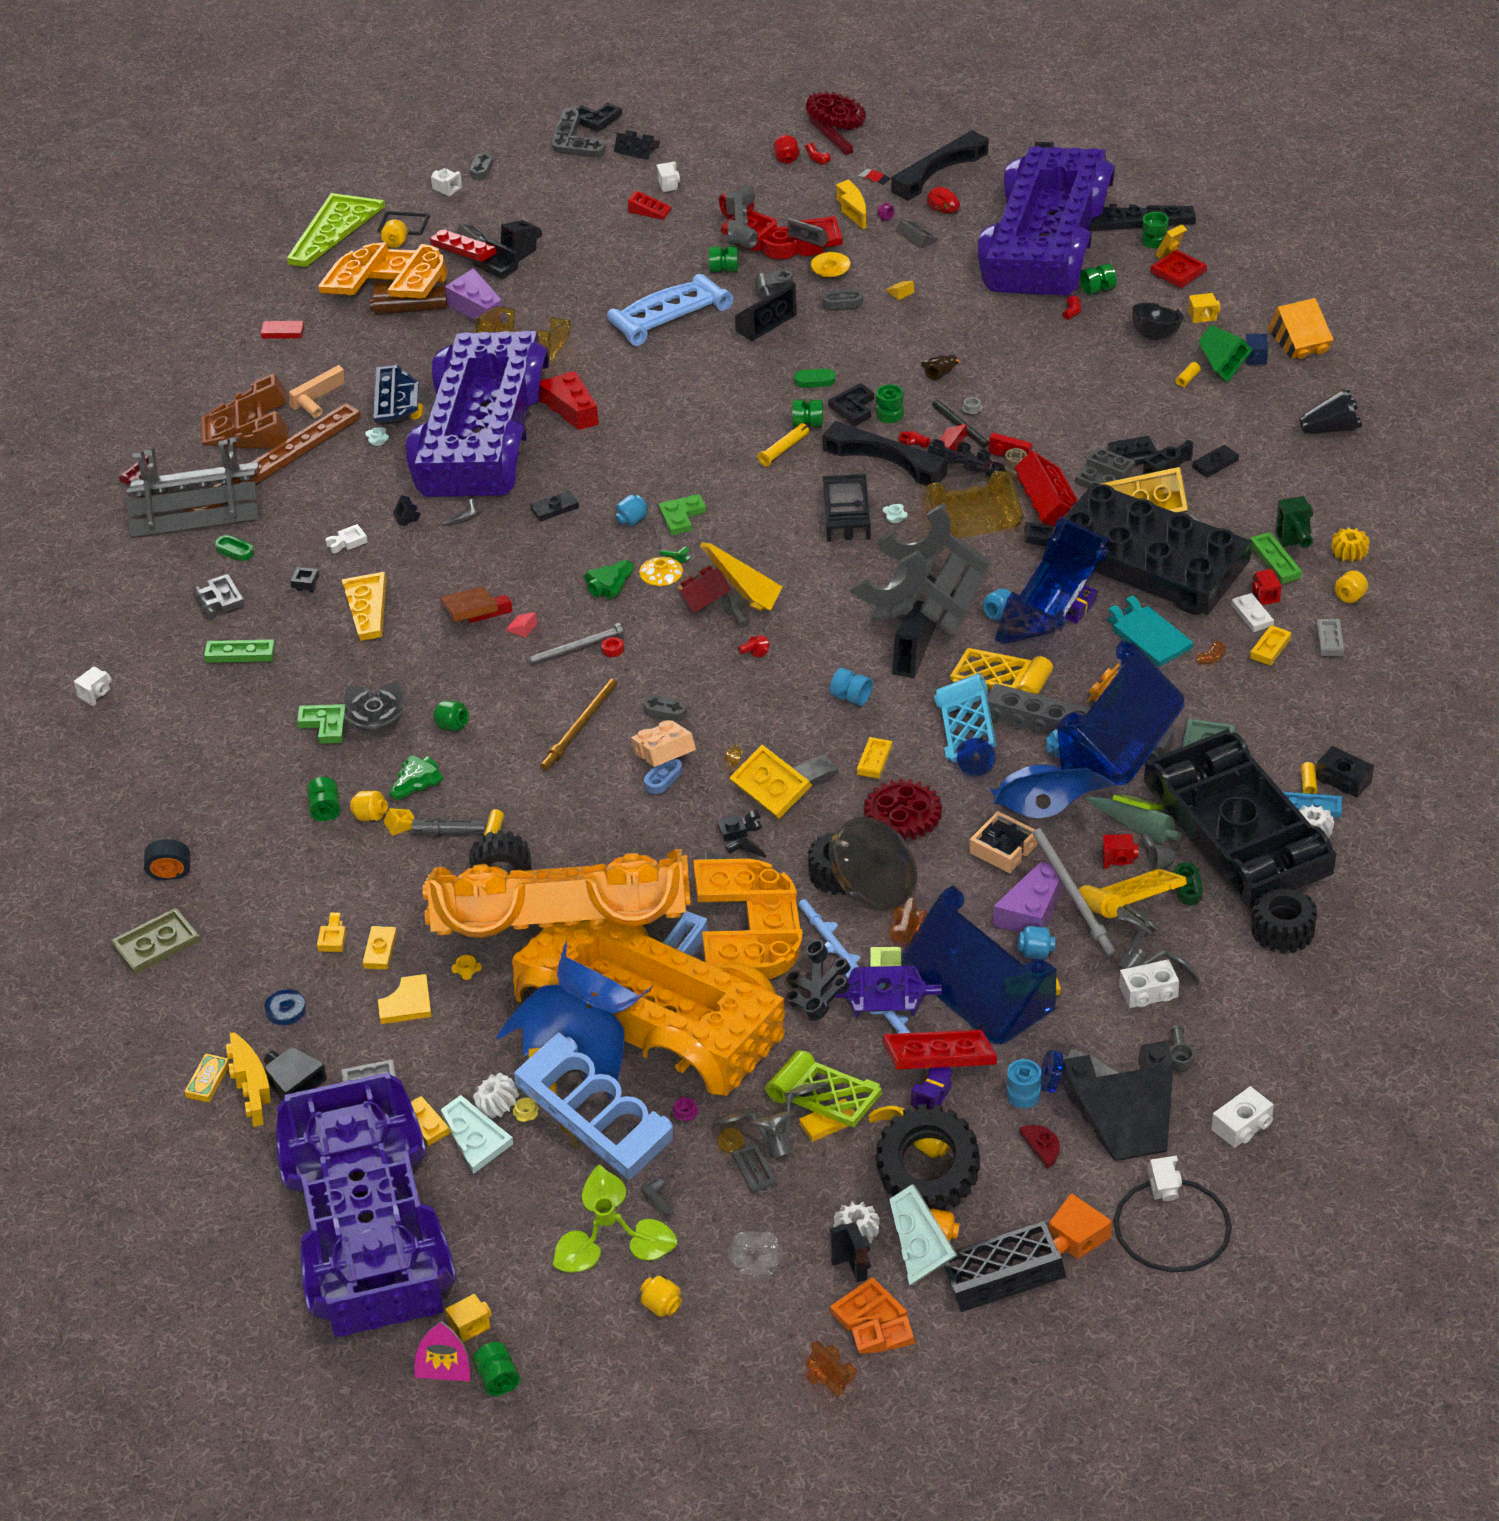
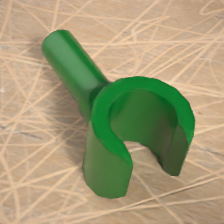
M685 546L679 551L660 550V555L673 557L680 563H684L691 558V556L686 555L690 550Z

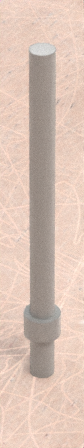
M1042 829L1034 830L1032 834L1089 925L1092 937L1100 943L1107 956L1115 954L1116 950L1107 937L1108 932L1097 921Z

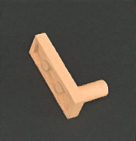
M338 365L289 391L290 407L294 410L302 407L313 418L320 416L323 413V409L313 400L344 384V369Z

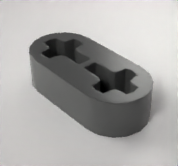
M481 153L475 157L470 168L473 179L482 180L487 178L493 166L491 154Z
M656 695L649 696L644 700V712L650 717L677 722L683 720L687 715L686 704L683 701Z

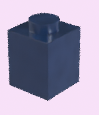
M1246 334L1245 342L1253 349L1245 359L1246 365H1267V334Z

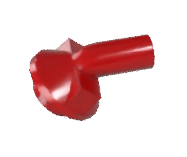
M763 635L752 636L747 643L738 646V651L741 655L750 651L754 657H763L769 650V640Z

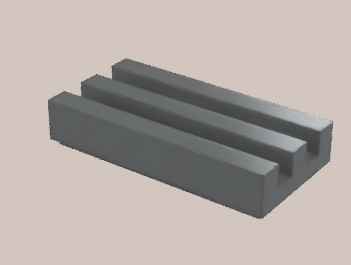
M757 1143L732 1151L733 1158L752 1195L757 1194L759 1190H768L767 1187L772 1186L774 1188L778 1186L777 1180ZM750 1152H754L768 1178L767 1180H763ZM741 1155H744L758 1183L755 1184Z

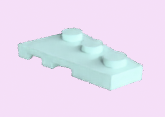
M460 1095L441 1109L442 1117L450 1128V1132L473 1174L513 1145V1137L463 1096Z
M910 1185L889 1199L896 1230L899 1233L902 1246L903 1260L906 1263L909 1285L917 1283L958 1256L915 1185Z

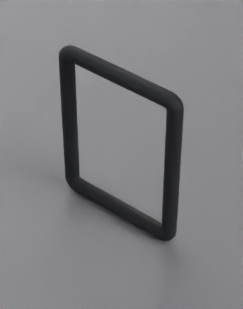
M386 211L378 227V232L381 233L388 214L425 217L420 231H408V234L421 235L430 215L427 213Z

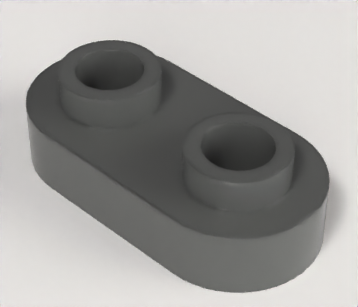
M857 289L832 290L823 294V305L829 309L855 308L863 304V293Z

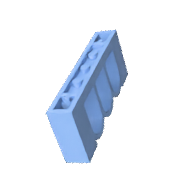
M559 1032L514 1072L515 1085L627 1180L633 1178L673 1140V1125L665 1116L660 1117L654 1111L648 1115L647 1107L641 1100L629 1096L622 1097L621 1087L616 1079L604 1074L595 1075V1067L592 1060L583 1053H578V1046L575 1041L570 1037L565 1038ZM570 1070L585 1072L588 1075L586 1080L564 1100L549 1089L555 1081ZM596 1092H608L613 1095L614 1100L590 1123L575 1111L589 1096ZM623 1114L638 1116L642 1121L618 1145H615L601 1133L617 1117Z

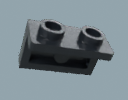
M626 130V133H617L614 152L649 159L651 148H659L660 141L655 140L653 135L643 134L642 137L638 136L636 131Z
M489 238L485 242L495 246L496 254L483 262L473 259L474 266L502 279L519 268L517 252Z
M856 1222L841 1224L831 1228L830 1255L832 1266L849 1262L856 1281L867 1280V1269L871 1268L867 1252H870L867 1236L861 1235Z

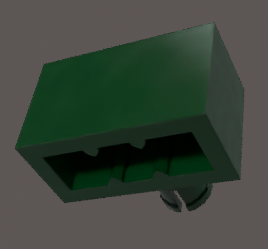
M1304 496L1278 500L1275 534L1282 547L1299 544L1302 548H1308L1313 544V538L1310 536V517H1313V508L1311 504L1307 503Z

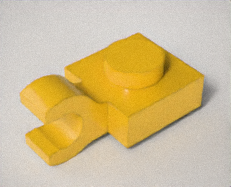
M331 912L328 926L320 927L317 942L318 952H343L347 932L345 926H342L343 922L340 921L341 913Z

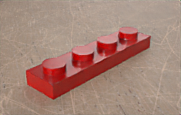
M440 230L430 238L431 244L435 247L480 262L496 254L495 246L447 230Z

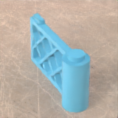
M981 673L936 690V695H934L937 707L942 708L948 746L944 747L946 759H951L953 763L997 747L987 698L989 693L988 687ZM982 701L977 710L971 708L973 703ZM957 709L961 710L956 718L949 716V712ZM967 712L973 714L968 723L961 721ZM979 717L985 719L980 728L974 726ZM958 725L964 727L958 736L953 734ZM970 730L975 731L976 733L971 740L965 739ZM982 735L988 736L989 741L981 744L977 743ZM961 743L967 745L963 751L956 753V749Z

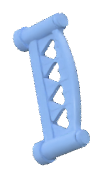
M697 274L690 283L673 286L650 294L622 311L611 309L607 313V318L611 324L626 336V339L632 345L638 346L646 341L648 337L647 330L712 303L719 310H726L733 304L734 297L728 290L721 289L705 275ZM692 291L697 292L696 297L684 296V294H689ZM675 298L680 299L679 304L667 303V301H672ZM657 305L663 306L662 311L649 310ZM640 312L646 313V317L643 319L632 317Z

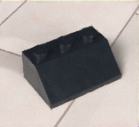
M792 281L735 315L736 332L754 341L797 315L796 283Z

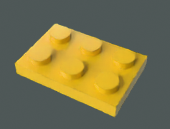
M761 745L729 777L733 784L778 819L812 786L808 779L764 745Z

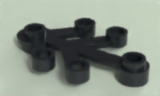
M933 439L929 443L927 452L941 457L944 456L943 460L947 463L964 464L963 468L968 471L986 472L988 477L1001 480L1006 475L1007 470L1004 468V465L999 462H993L990 459L991 453L987 450L979 449L977 456H975L970 451L971 445L966 442H959L957 451L946 448L944 446L945 442L938 439Z
M819 939L811 941L805 949L806 954L812 961V981L803 977L799 971H793L787 976V981L792 988L801 987L811 993V998L809 999L803 997L798 990H792L786 995V1000L790 1006L802 1007L804 1015L810 1021L822 1019L829 1010L828 1004L837 994H844L850 988V984L845 977L840 976L834 980L838 974L844 975L850 970V964L844 957L835 960L833 966L823 976V961L828 956V949L823 941ZM833 981V986L822 996V991Z

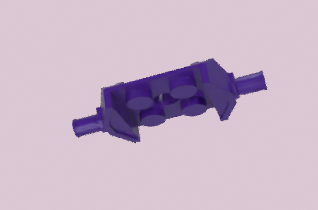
M914 965L855 967L847 980L850 984L849 990L844 994H837L834 998L844 997V999H847L855 1017H860V1012L910 1010L911 1016H915L926 995H942V984L926 985V982L922 981ZM881 983L891 985L887 990H880L878 988Z

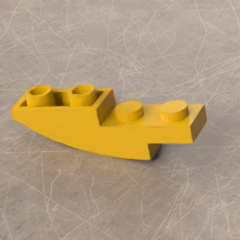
M235 1032L230 1033L231 1044H226L227 1058L233 1059V1063L229 1064L230 1079H236L237 1089L242 1088L243 1096L249 1097V1101L245 1102L246 1117H252L253 1127L264 1125L261 1105L271 1103L267 1075L260 1059L248 1043Z

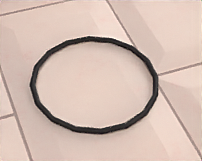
M1182 1180V1185L1195 1187L1216 1202L1223 1211L1227 1226L1223 1244L1212 1257L1200 1263L1182 1267H1168L1150 1263L1135 1254L1122 1238L1119 1226L1122 1207L1135 1192L1151 1186L1150 1181L1132 1188L1118 1203L1113 1220L1117 1240L1129 1256L1149 1268L1174 1273L1194 1271L1214 1262L1227 1248L1232 1231L1228 1209L1215 1193L1196 1182Z

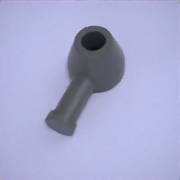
M727 592L722 596L723 609L728 615L733 614L740 628L748 626L749 620L745 618L741 611L746 606V600L740 593Z
M1149 833L1141 836L1140 841L1149 852L1148 860L1153 870L1163 869L1174 863L1175 857L1172 849L1155 845Z
M1174 1025L1170 1029L1174 1045L1169 1049L1174 1062L1173 1069L1177 1072H1185L1194 1062L1195 1051L1190 1045L1184 1043L1183 1026Z

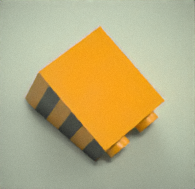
M1316 298L1277 307L1268 326V330L1290 359L1296 357L1303 359L1313 353L1323 354L1329 350L1334 340Z

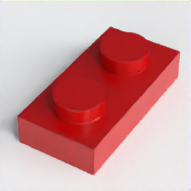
M994 432L989 437V452L997 456L1005 457L1006 452L1014 448L1022 449L1026 454L1032 450V443Z

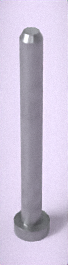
M620 623L615 624L613 629L530 656L527 659L529 665H535L603 642L610 637L623 639L625 637L623 628Z

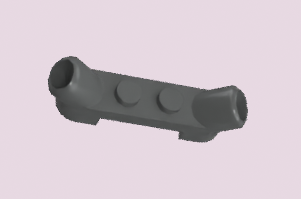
M744 185L735 191H726L727 215L735 214V220L728 221L729 244H740L746 248H752L758 241L757 231L748 227L747 206L755 201V192L748 185Z

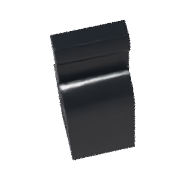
M1186 440L1184 444L1177 448L1166 447L1144 460L1143 475L1178 468L1182 463L1191 461L1193 442Z

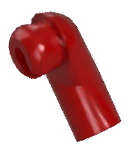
M813 142L805 145L808 155L813 162L821 165L830 162V154L818 152Z
M1072 295L1066 300V303H1069V308L1062 313L1063 318L1067 320L1072 319L1082 310L1080 298Z

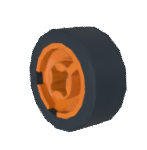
M162 839L154 841L144 850V870L147 875L157 880L183 878L190 871L191 851L187 845L177 840Z

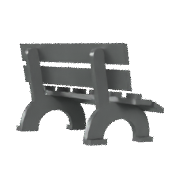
M239 436L218 441L224 467L157 476L155 448L132 453L133 458L137 457L142 478L132 480L130 488H127L126 491L127 493L133 492L134 496L145 495V497L126 500L128 516L147 514L148 518L129 520L130 537L259 519L258 502L235 505V501L257 498L255 481L233 484L232 480L235 477H239L240 481L253 479L252 475L258 474L259 462L237 465L235 442L239 441ZM226 444H229V454ZM145 454H148L149 468L146 463ZM218 480L219 484L227 483L226 486L156 496L151 494V489H154L155 493L168 491L167 487L176 486V490L189 488L188 484L197 483V487L208 486L210 481ZM229 502V506L154 517L155 512Z
M944 503L928 511L926 517L930 521L931 531L924 539L918 542L905 543L897 540L894 537L896 534L892 531L877 540L876 545L882 552L902 561L887 588L875 586L866 578L853 585L849 590L851 594L855 593L863 601L877 605L871 616L873 621L889 619L890 616L894 618L900 614L906 615L913 609L912 605L919 597V591H922L927 595V598L920 612L935 622L944 608L945 611L938 626L951 636L956 633L991 561L979 552H974V548L961 538L957 539L950 533L951 520L945 510L946 506ZM946 546L951 552L935 583H933L927 577L932 573L931 569L938 561V555ZM966 563H968V566H967V568H966V570H965V572H964V574H963V576H962V578H961V580H960V582H959V584H958V586H957V588H956V590H955L953 596L951 597L950 594H951L952 590L954 589V587H955V585H956V583H957V581H958V579H959V577H960V575H961V573H962V571H963V569H964Z

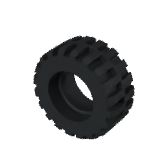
M926 1104L918 1105L919 1110L912 1111L911 1107L903 1110L904 1115L900 1118L898 1115H895L890 1119L891 1125L889 1127L884 1126L881 1131L882 1138L877 1141L876 1165L883 1188L887 1194H891L894 1197L913 1184L929 1209L946 1211L945 1207L948 1205L954 1208L960 1204V1198H967L969 1196L972 1185H976L978 1180L980 1155L975 1133L969 1129L968 1122L964 1118H957V1113L951 1109L944 1112L942 1106L934 1105L933 1109H927ZM920 1139H938L945 1142L952 1149L954 1155L953 1165L942 1177L934 1180H920L909 1175L904 1169V1152L912 1143Z

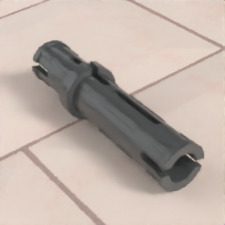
M434 817V819L429 820L413 819L412 834H434V836H440V834L484 835L486 821L440 819V817Z

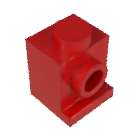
M1268 569L1255 572L1253 575L1254 582H1252L1251 587L1253 594L1258 595L1260 604L1267 605L1280 602L1282 585L1274 571Z
M1132 834L1103 835L1102 856L1104 869L1109 868V865L1123 866L1133 864V859H1138V844L1133 843Z

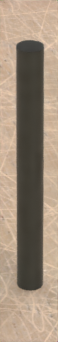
M939 400L933 402L932 406L956 426L967 424ZM967 424V435L983 448L988 447L989 441Z

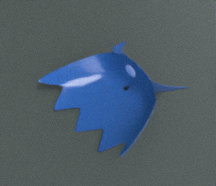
M1033 765L1007 776L998 789H989L995 796L993 804L1006 806L1014 812L1036 819L1057 815L1084 793L1114 787L1115 784L1088 768L1064 770L1051 765ZM1040 794H1046L1051 800L1050 805L1045 809L1039 808L1036 804V798Z
M566 940L558 964L557 977L559 985H545L534 992L507 1020L496 1039L502 1038L512 1031L523 1027V1055L526 1056L529 1054V1049L544 1046L559 1032L565 1038L570 1037L578 1046V1053H583L592 1060L595 1067V1075L610 1074L618 1082L624 1050V1028L613 1013L623 1011L632 1006L652 987L641 995H637L602 974L566 956ZM591 993H597L598 996H592ZM586 1004L591 1005V1008H587ZM609 1094V1100L612 1099L613 1095Z

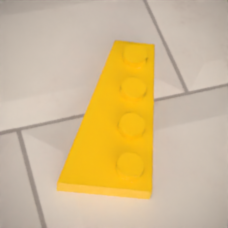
M385 572L342 579L360 641L380 638L383 635L387 582Z

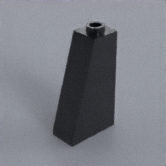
M917 600L913 609L908 613L895 633L892 675L913 679L916 676L937 625V621L933 622L920 612L925 601Z

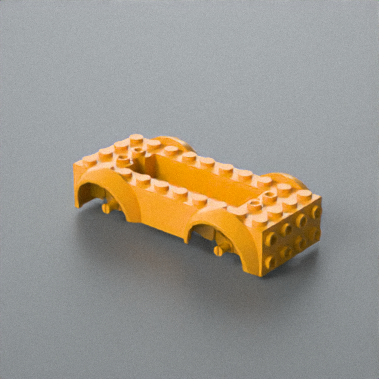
M673 849L667 854V859H660L659 863L647 855L627 853L624 857L614 859L607 867L604 863L592 866L526 871L511 870L509 875L507 871L500 867H488L487 864L474 865L473 868H468L458 877L451 875L450 870L444 867H434L431 874H428L425 885H423V898L428 900L429 904L427 910H425V923L430 925L431 932L437 931V935L452 934L453 930L466 937L473 938L497 935L510 926H513L514 929H527L529 924H539V927L544 928L554 926V922H564V925L571 926L580 924L579 921L590 920L591 924L604 923L605 919H608L623 926L637 927L652 923L664 914H666V918L681 917V913H686V906L691 905L687 855H682V849Z
M605 919L604 923L591 924L590 920L579 921L580 924L571 926L564 925V922H554V926L544 927L535 938H532L520 952L514 955L512 960L514 996L519 1003H521V998L524 997V992L529 987L539 989L545 985H559L557 977L558 964L566 940V956L602 974L625 988L632 989V992L637 995H641L652 987L632 1006L623 1011L613 1013L624 1028V1041L643 1049L642 1057L646 1059L648 1051L652 1047H662L675 1052L682 1058L675 1065L678 1072L681 1070V1073H684L690 1065L694 1066L704 1079L707 1091L714 1095L727 1096L733 1089L738 1088L742 1079L748 1073L753 1072L756 1064L762 1058L767 1057L770 1049L776 1043L781 1042L785 1034V1029H783L785 1017L784 998L776 994L771 982L760 971L742 963L723 964L718 967L712 966L649 937L643 925L637 927L623 926L608 919ZM591 993L592 996H598L597 993ZM586 1004V1007L591 1008V1005Z

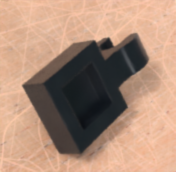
M758 810L750 811L743 819L741 815L717 820L724 842L734 840L737 837L748 836L747 831H756L762 828L759 820L753 822L761 818Z

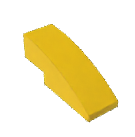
M849 179L836 184V200L841 203V212L862 229H865L866 204L861 192Z

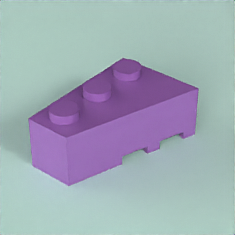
M474 268L445 286L447 305L489 328L504 318L502 300Z
M1041 861L994 905L993 926L1015 932H1023L1027 926H1047L1064 888V884L1050 863Z

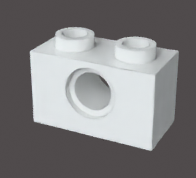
M1250 1086L1213 1113L1211 1130L1232 1147L1236 1148L1242 1142H1249L1254 1133L1260 1129L1264 1130L1270 1126L1273 1121L1274 1104Z

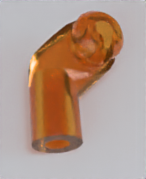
M1216 641L1212 643L1208 652L1197 653L1196 661L1198 665L1219 662L1225 653V644L1221 641Z

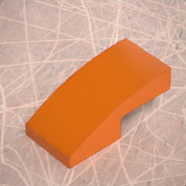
M907 1315L880 1324L879 1320L875 1319L851 1328L859 1353H876L916 1344Z

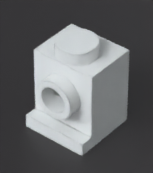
M676 162L657 164V179L662 192L678 190L680 176L679 172L676 171Z
M443 168L440 171H434L431 176L432 189L447 196L462 188L461 174L458 171L454 173Z
M92 667L74 680L77 697L92 706L96 705V700L110 690L109 684L112 682L110 675L105 671Z
M1177 1156L1150 1160L1147 1173L1154 1199L1162 1198L1163 1201H1172L1179 1197L1178 1189L1182 1185L1179 1170L1175 1171L1178 1162Z

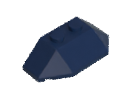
M398 365L376 367L374 422L378 425L400 423L418 410L419 382L410 374L401 370Z

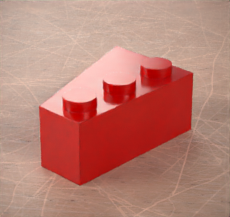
M576 371L540 381L539 402L548 405L553 412H558L564 420L578 430L599 425L597 405Z

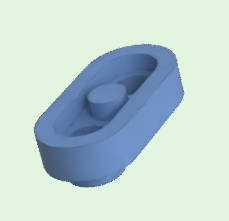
M675 758L653 767L644 777L646 791L652 794L665 792L682 774L681 761Z

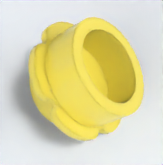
M521 1098L515 1104L513 1115L521 1122L534 1120L538 1116L537 1111L539 1107L531 1098Z

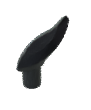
M737 837L734 841L725 845V849L729 854L740 848L764 858L767 856L754 842L746 838Z

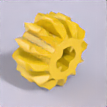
M1349 527L1347 530L1339 529V532L1334 533L1332 537V553L1335 554V558L1342 557L1343 562L1347 559L1351 563H1353L1354 559L1361 561L1368 554L1369 537L1366 536L1364 531L1359 532L1358 528L1354 530Z

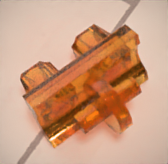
M914 897L907 898L905 906L895 907L893 914L897 925H890L889 929L893 942L904 941L907 947H915L918 933L928 930L932 925V918L927 914V911H919L915 907Z
M819 1341L813 1342L811 1345L812 1352L805 1363L809 1369L806 1378L812 1384L821 1381L823 1385H826L838 1397L844 1393L846 1385L854 1381L857 1370L851 1363L841 1365L838 1362L840 1354L834 1345L824 1347Z

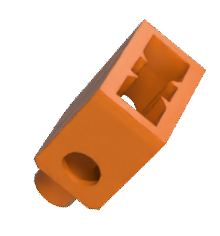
M1071 1193L1051 1219L1049 1232L1060 1255L1067 1251L1079 1259L1111 1238L1112 1220Z

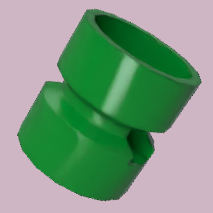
M1150 212L1144 215L1142 227V244L1152 249L1159 248L1168 231L1169 218L1167 215L1161 212Z
M721 246L709 247L710 273H721L723 269L726 272H738V247L726 246L725 249H722Z
M1110 263L1097 266L1096 269L1092 267L1080 272L1081 286L1087 295L1099 293L1101 290L1107 291L1116 288L1117 277Z
M894 384L880 386L876 391L877 419L884 423H896L904 415L903 390Z
M793 400V427H797L801 423L809 424L811 427H823V400H811L809 403L805 400Z
M318 777L311 780L307 786L310 816L319 822L336 819L341 811L337 783L329 777Z
M491 1342L483 1345L474 1353L472 1358L478 1375L481 1376L486 1392L490 1396L497 1397L511 1392L519 1385L521 1380L520 1374L512 1363V1357L504 1343Z

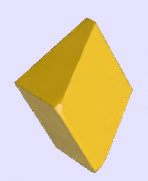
M902 281L887 288L886 291L897 300H900L914 293V282Z
M389 808L383 822L393 836L412 829V820L415 818L410 810Z

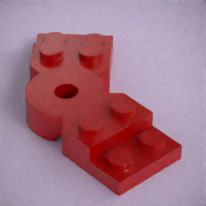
M747 208L748 227L757 231L758 241L754 247L746 249L751 251L762 250L766 256L773 259H787L796 254L811 256L823 253L822 246L788 236V227H777L776 219ZM735 215L732 216L729 220H735ZM835 216L801 220V222L824 228L829 241L823 247L843 245V238ZM728 221L721 226V233L728 235Z

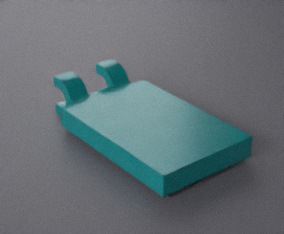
M1133 595L1126 598V603L1129 607L1125 608V612L1128 613L1125 616L1116 604L1108 609V612L1113 615L1108 618V621L1113 624V632L1158 667L1191 650L1194 646V642L1149 606L1142 608L1138 599Z

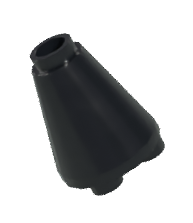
M1349 388L1338 391L1304 413V416L1299 417L1304 434L1308 432L1315 434L1353 431L1362 427L1359 415L1356 416L1355 412L1358 409L1357 402L1352 397Z

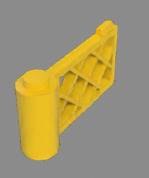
M967 648L950 675V680L954 683L981 673L983 677L988 675L993 677L992 679L985 680L990 690L996 683L1039 695L1053 671V665L1050 660L1042 656L1034 657L1033 660H1027ZM970 656L980 658V660L971 663L968 661ZM993 662H1000V663H1001V664H999V665H997V666H994V667H991V666H990V663H993ZM981 666H985V667H986L985 670H982V671H979V672H976V671L974 670L975 668H978V667H981ZM1015 666L1022 667V669L1016 671L1011 670ZM970 670L971 674L967 676L959 675L961 672ZM1006 670L1008 672L1007 674L1001 676L996 675L997 672ZM1010 679L1014 681L1012 685L1002 684V682Z
M1156 869L1100 889L1084 885L1079 888V891L1093 913L1107 918H1115L1118 916L1117 909L1119 906L1122 907L1126 904L1171 889L1173 890L1186 885L1187 882L1184 876L1163 869Z

